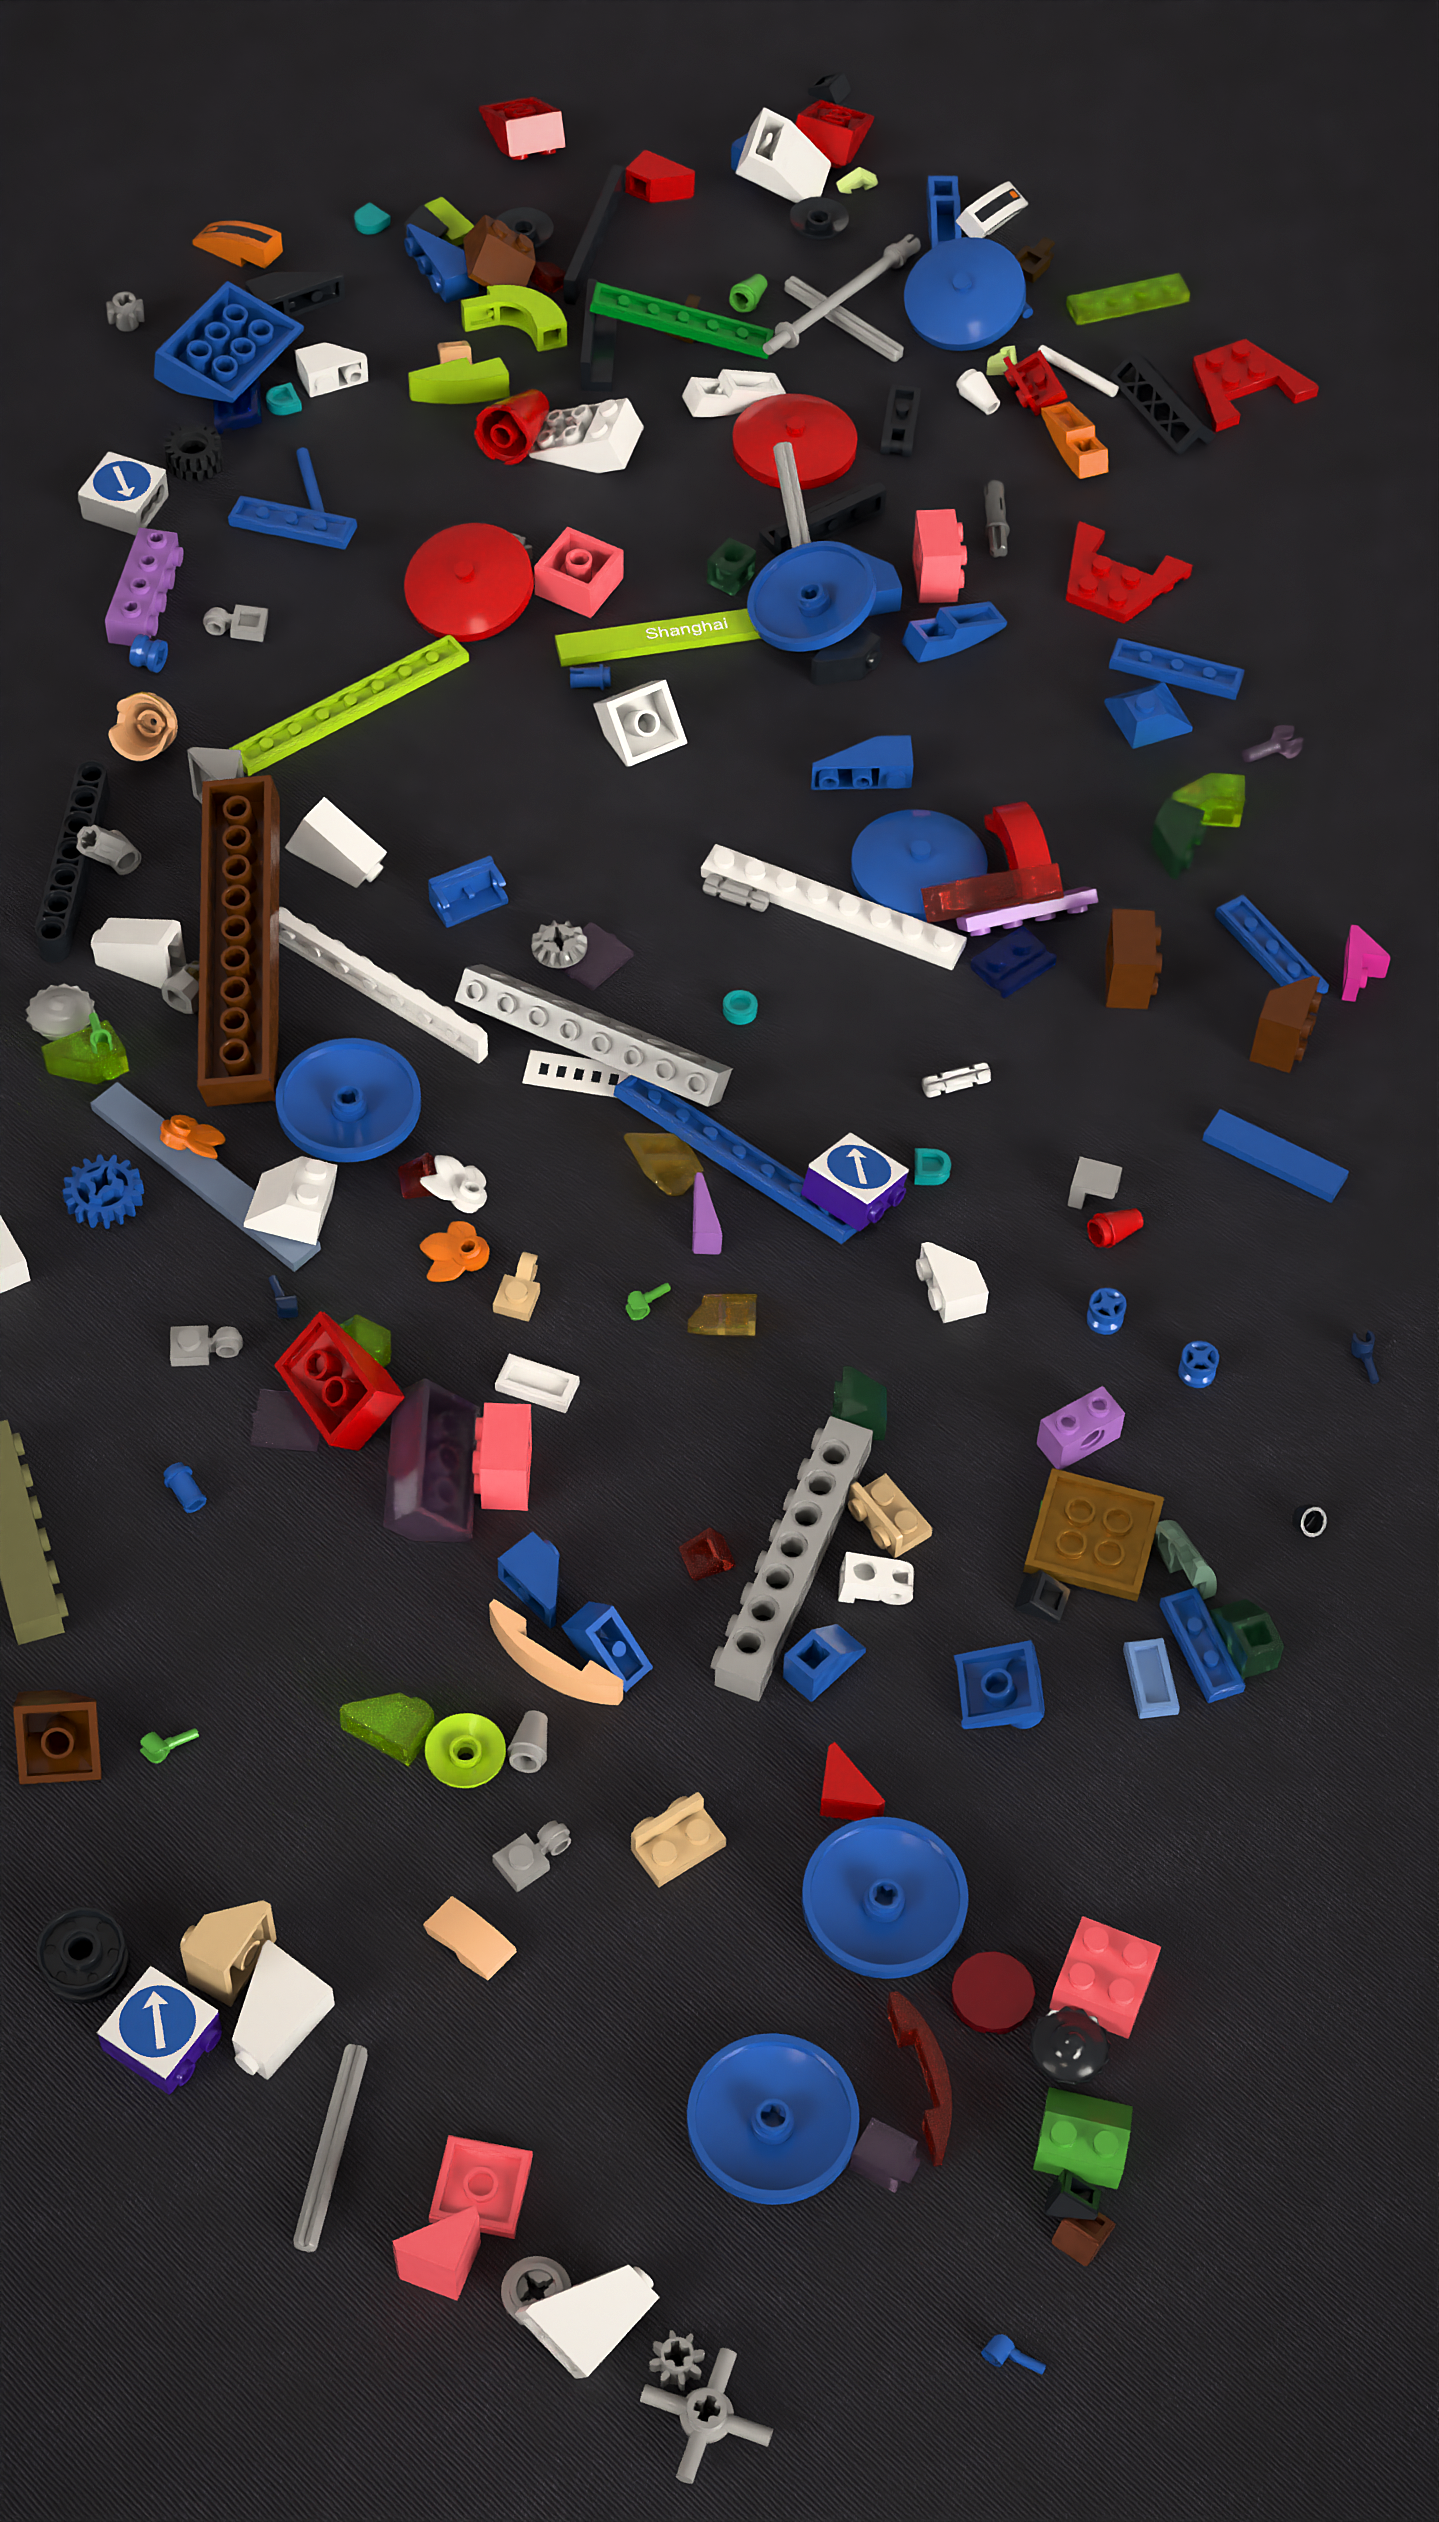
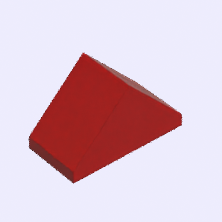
M835 1742L829 1745L820 1816L855 1821L871 1817H883L885 1800Z

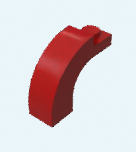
M1021 801L992 807L993 814L984 815L985 828L998 835L1004 846L1010 868L1013 893L1025 899L1056 892L1053 868L1045 835L1031 806L1027 802Z

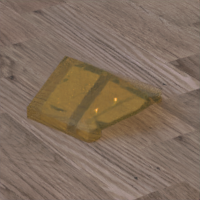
M626 1133L624 1136L627 1145L644 1174L667 1195L673 1197L683 1195L693 1184L697 1172L702 1173L704 1170L690 1145L673 1133Z
M706 1294L702 1299V1304L688 1319L687 1332L719 1337L756 1338L757 1294Z

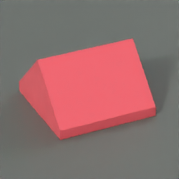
M470 2207L392 2241L396 2271L399 2278L451 2299L458 2300L481 2245L479 2214L476 2207Z

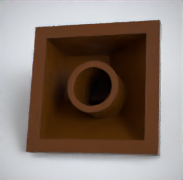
M60 1689L18 1692L13 1711L19 1785L101 1780L102 1770L96 1699Z

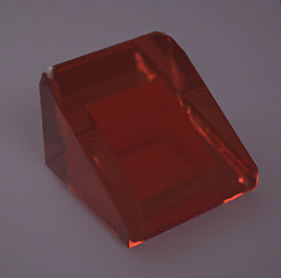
M536 262L530 275V280L552 294L564 286L566 272L552 262Z
M426 1153L398 1167L402 1196L405 1199L434 1195L420 1182L424 1176L437 1174L434 1164L435 1158L431 1154Z
M710 1527L678 1547L694 1581L736 1566L724 1537Z

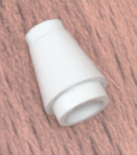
M970 369L957 381L956 386L959 389V394L987 415L993 413L999 407L1000 401L982 372Z

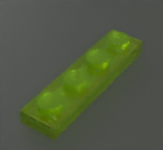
M1176 273L1067 296L1066 307L1075 323L1082 325L1189 302L1190 291L1180 274Z

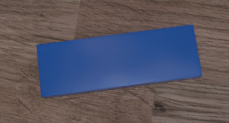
M1197 1587L1161 1598L1159 1606L1207 1703L1244 1692L1246 1685Z

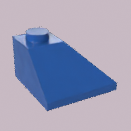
M1165 682L1105 698L1104 704L1132 749L1192 732L1193 726Z

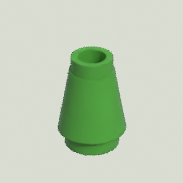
M755 274L734 285L729 297L731 306L736 311L742 313L754 310L767 288L766 278L761 274Z

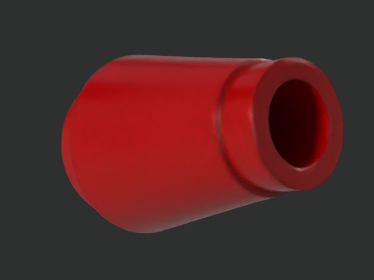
M1136 1208L1097 1213L1093 1219L1088 1221L1087 1233L1091 1242L1096 1247L1110 1248L1138 1229H1141L1143 1227V1217Z

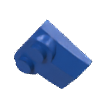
M1031 1640L954 1655L958 1671L963 1716L961 1725L963 1729L1011 1724L1019 1729H1028L1037 1725L1044 1718L1045 1706L1041 1674L1035 1647Z

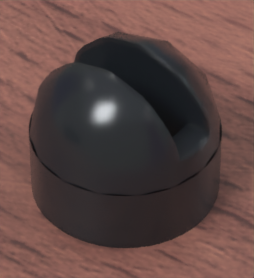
M1301 1505L1292 1515V1524L1295 1529L1308 1537L1320 1535L1326 1527L1327 1517L1325 1512L1314 1505Z

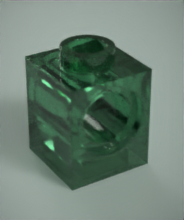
M729 537L707 560V583L734 596L755 574L756 550Z

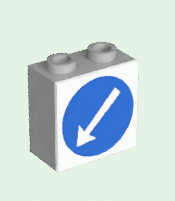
M108 451L78 492V503L81 506L82 518L136 536L139 527H147L169 496L166 470Z

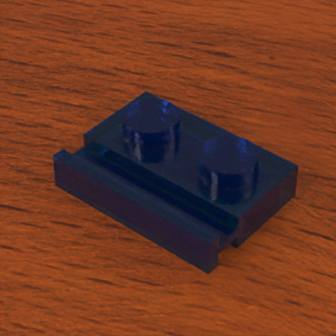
M258 377L233 403L214 400V422L219 434L223 433V429L229 427L233 431L262 423L261 393Z
M1022 925L972 958L970 968L993 989L997 988L1001 992V996L1006 998L1054 966L1057 956L1054 953L1050 954L1046 950V946Z

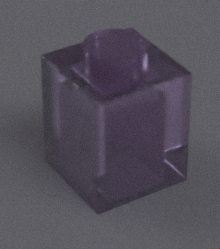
M872 2117L852 2153L850 2169L896 2193L902 2181L910 2183L921 2161L915 2157L918 2141Z

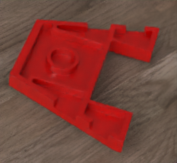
M1247 339L1193 357L1192 368L1200 392L1204 394L1206 400L1205 407L1207 413L1211 415V425L1215 432L1239 424L1241 414L1230 402L1239 397L1273 385H1278L1293 404L1316 397L1318 394L1319 386Z
M1079 521L1065 601L1124 624L1150 606L1156 596L1161 593L1166 594L1172 590L1177 581L1189 578L1193 565L1166 555L1154 575L1144 573L1137 568L1126 566L1106 556L1096 554L1104 541L1105 531Z

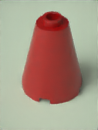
M529 389L485 407L476 417L477 428L474 430V436L479 448L490 459L495 460L497 458L504 461L503 464L505 465L521 462L530 453L549 413L550 404L547 397L539 390Z

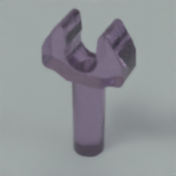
M1279 725L1273 728L1272 740L1243 750L1242 757L1248 763L1279 752L1290 759L1299 753L1304 739L1300 737L1293 741H1287L1293 737L1294 726Z

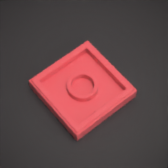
M448 2135L429 2214V2223H436L475 2206L479 2214L480 2233L514 2239L533 2159V2151Z

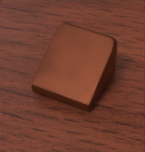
M1098 2212L1095 2220L1064 2217L1052 2238V2244L1083 2266H1088L1116 2224L1100 2212Z

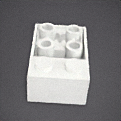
M763 108L750 127L735 173L784 198L798 203L807 198L821 197L831 162L790 120Z
M628 398L610 399L603 403L584 404L565 410L557 409L548 413L529 455L531 458L595 473L625 469L644 426Z

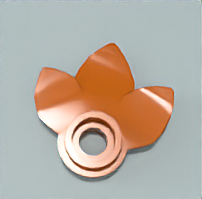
M174 1115L170 1120H164L160 1126L161 1134L159 1138L167 1146L176 1150H185L188 1147L192 1152L212 1159H217L218 1157L213 1146L224 1144L226 1141L225 1136L215 1127L208 1124L199 1125L195 1118L186 1115Z
M464 1221L451 1222L447 1233L438 1232L431 1234L420 1244L422 1252L434 1260L427 1274L428 1281L432 1282L454 1280L465 1270H479L486 1265L489 1259L490 1249L486 1240L477 1236L474 1226Z

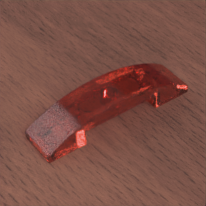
M1058 863L993 872L921 888L927 923L1029 902L1034 904L1064 898Z
M898 1991L889 1993L887 2004L888 2016L898 2048L915 2045L934 2108L924 2111L922 2130L933 2166L942 2165L952 2120V2093L946 2063L934 2034L918 2010Z

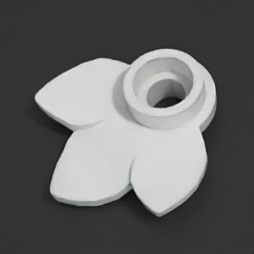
M437 1155L434 1159L437 1174L424 1176L420 1180L421 1184L440 1199L451 1200L457 1209L466 1213L476 1212L487 1200V1194L484 1190L486 1179L482 1172L475 1166L463 1167L458 1160L450 1156Z

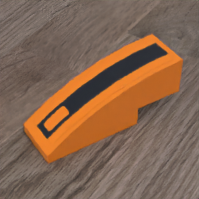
M219 221L210 223L192 240L193 245L240 267L249 261L265 269L283 252L280 232L250 222Z

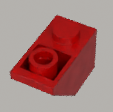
M646 149L626 168V193L648 203L692 198L694 195V170Z

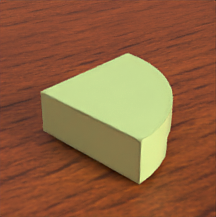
M858 167L836 182L839 192L849 194L852 193L851 189L860 187L868 190L876 186L878 181L875 174Z
M1015 346L1003 347L999 353L990 357L987 363L986 375H1004L1003 372L1008 370L1003 359L1009 356L1013 365L1017 364Z

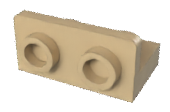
M887 1474L882 1475L865 1487H862L858 1482L850 1485L848 1508L857 1521H863L871 1530L875 1543L881 1549L886 1548L894 1559L932 1536L933 1528Z
M699 1792L690 1797L682 1796L670 1804L667 1811L656 1818H645L635 1826L631 1833V1851L658 1888L726 1846V1837L703 1808L704 1798Z

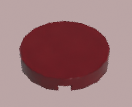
M996 1951L977 1953L966 1959L955 1972L951 1987L953 2009L961 2021L974 2031L985 2034L986 2031L1006 2034L1020 2027L1030 2015L1035 1997L1033 1978L1024 1964L1011 1955Z

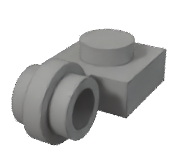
M235 605L234 613L228 614L222 608L213 607L205 613L203 624L207 632L212 635H221L230 628L231 638L263 642L268 620V609Z
M208 1325L171 1327V1367L209 1365L210 1352H216L217 1355L224 1358L234 1357L243 1346V1338L236 1328L228 1326L219 1328L213 1338H210Z
M555 1820L551 1821L539 1830L537 1837L540 1841L537 1844H534L528 1835L524 1833L492 1855L493 1864L514 1890L519 1892L550 1870V1862L544 1855L550 1852L555 1856L563 1852L571 1843L570 1831L564 1824H558Z

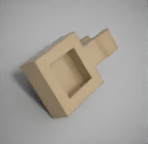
M523 1252L518 1263L516 1276L504 1275L493 1303L494 1313L529 1322L540 1294V1283L533 1282L538 1270V1265H535L537 1255Z

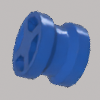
M138 634L130 649V664L135 667L147 666L149 671L160 672L166 662L168 644L166 641L160 639L152 641L147 635Z
M1101 1288L1091 1295L1086 1319L1087 1324L1093 1331L1103 1335H1110L1122 1327L1127 1306L1123 1294L1116 1289ZM1103 1310L1108 1315H1104L1100 1311Z
M1193 1341L1187 1344L1183 1349L1178 1369L1179 1377L1183 1383L1194 1388H1204L1210 1385L1215 1378L1219 1362L1217 1349L1205 1341ZM1201 1365L1204 1366L1203 1369H1202V1368H1201V1369L1195 1368V1366H1198V1367H1200Z

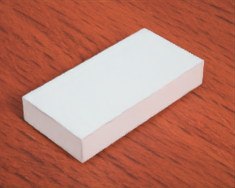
M509 1354L495 1382V1390L566 1413L579 1386V1376Z

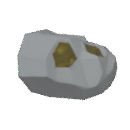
M193 961L180 967L171 978L165 980L161 987L163 1000L172 1008L185 1014H193L199 1010V961Z

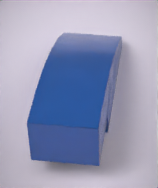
M928 176L926 187L930 245L931 249L944 242L961 238V227L956 222L961 215L960 196L958 195V176Z
M991 602L943 607L939 609L936 618L910 621L901 642L915 660L920 663L942 658L969 648L1005 628L1007 621Z

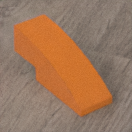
M1070 401L1041 408L1042 417L1057 449L1079 479L1108 472V449L1095 437V425Z

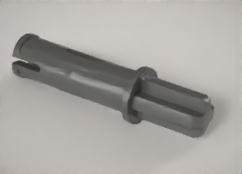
M992 480L988 482V486L985 485L984 487L987 518L984 533L989 539L990 555L996 558L998 556L1004 557L1007 554L1006 537L1009 535L1010 527L1006 522L1004 485L1000 481Z

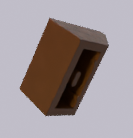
M1311 976L1269 991L1259 1017L1249 1061L1288 1073L1291 1072L1295 1060L1302 1061L1308 1042L1305 1040H1307L1308 1035L1311 1036L1317 1015L1311 1014V1012L1317 1013L1323 993L1317 992L1320 977Z

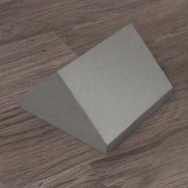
M192 747L187 750L193 796L201 804L203 781L244 777L241 750Z

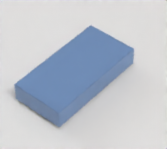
M1163 1638L1124 1642L1123 1651L1139 1719L1178 1714L1180 1706Z

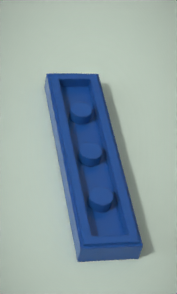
M241 495L227 518L229 525L233 527L344 550L358 527L354 518Z
M1118 638L1109 663L1110 669L1236 700L1245 669Z
M1244 894L1216 908L1215 917L1281 987L1311 976L1320 977L1317 992L1323 994L1328 992L1329 984Z
M1222 1109L1218 1111L1204 1132L1202 1141L1330 1203L1334 1200L1349 1173L1348 1170Z

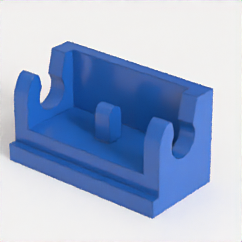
M487 856L429 879V902L445 927L448 928L508 904V897L504 889H502V886H505L506 883L494 864L492 857Z

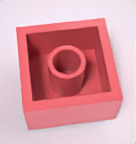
M955 509L916 511L912 562L919 603L957 602L958 590L964 588V570L961 569V565L967 564L966 545L961 546L960 544L963 541L962 522H957Z
M567 527L534 566L535 595L592 618L623 579V550Z
M484 1403L483 1418L476 1417L475 1441H477L476 1450L473 1451L472 1463L474 1494H481V1509L528 1511L532 1455L531 1404Z
M1082 1916L1055 1985L1049 2008L1057 2011L1065 2006L1072 2010L1083 2009L1088 2016L1097 2017L1099 2025L1107 2029V2031L1129 2039L1154 1972L1161 1946Z

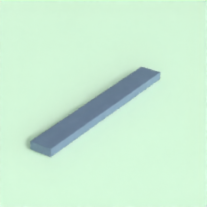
M118 1082L91 1102L93 1112L294 1272L321 1250L318 1240L316 1245L244 1227V1221L255 1190L217 1160L198 1155L188 1147L185 1150H176L164 1144L159 1136L161 1134L160 1126L165 1119Z

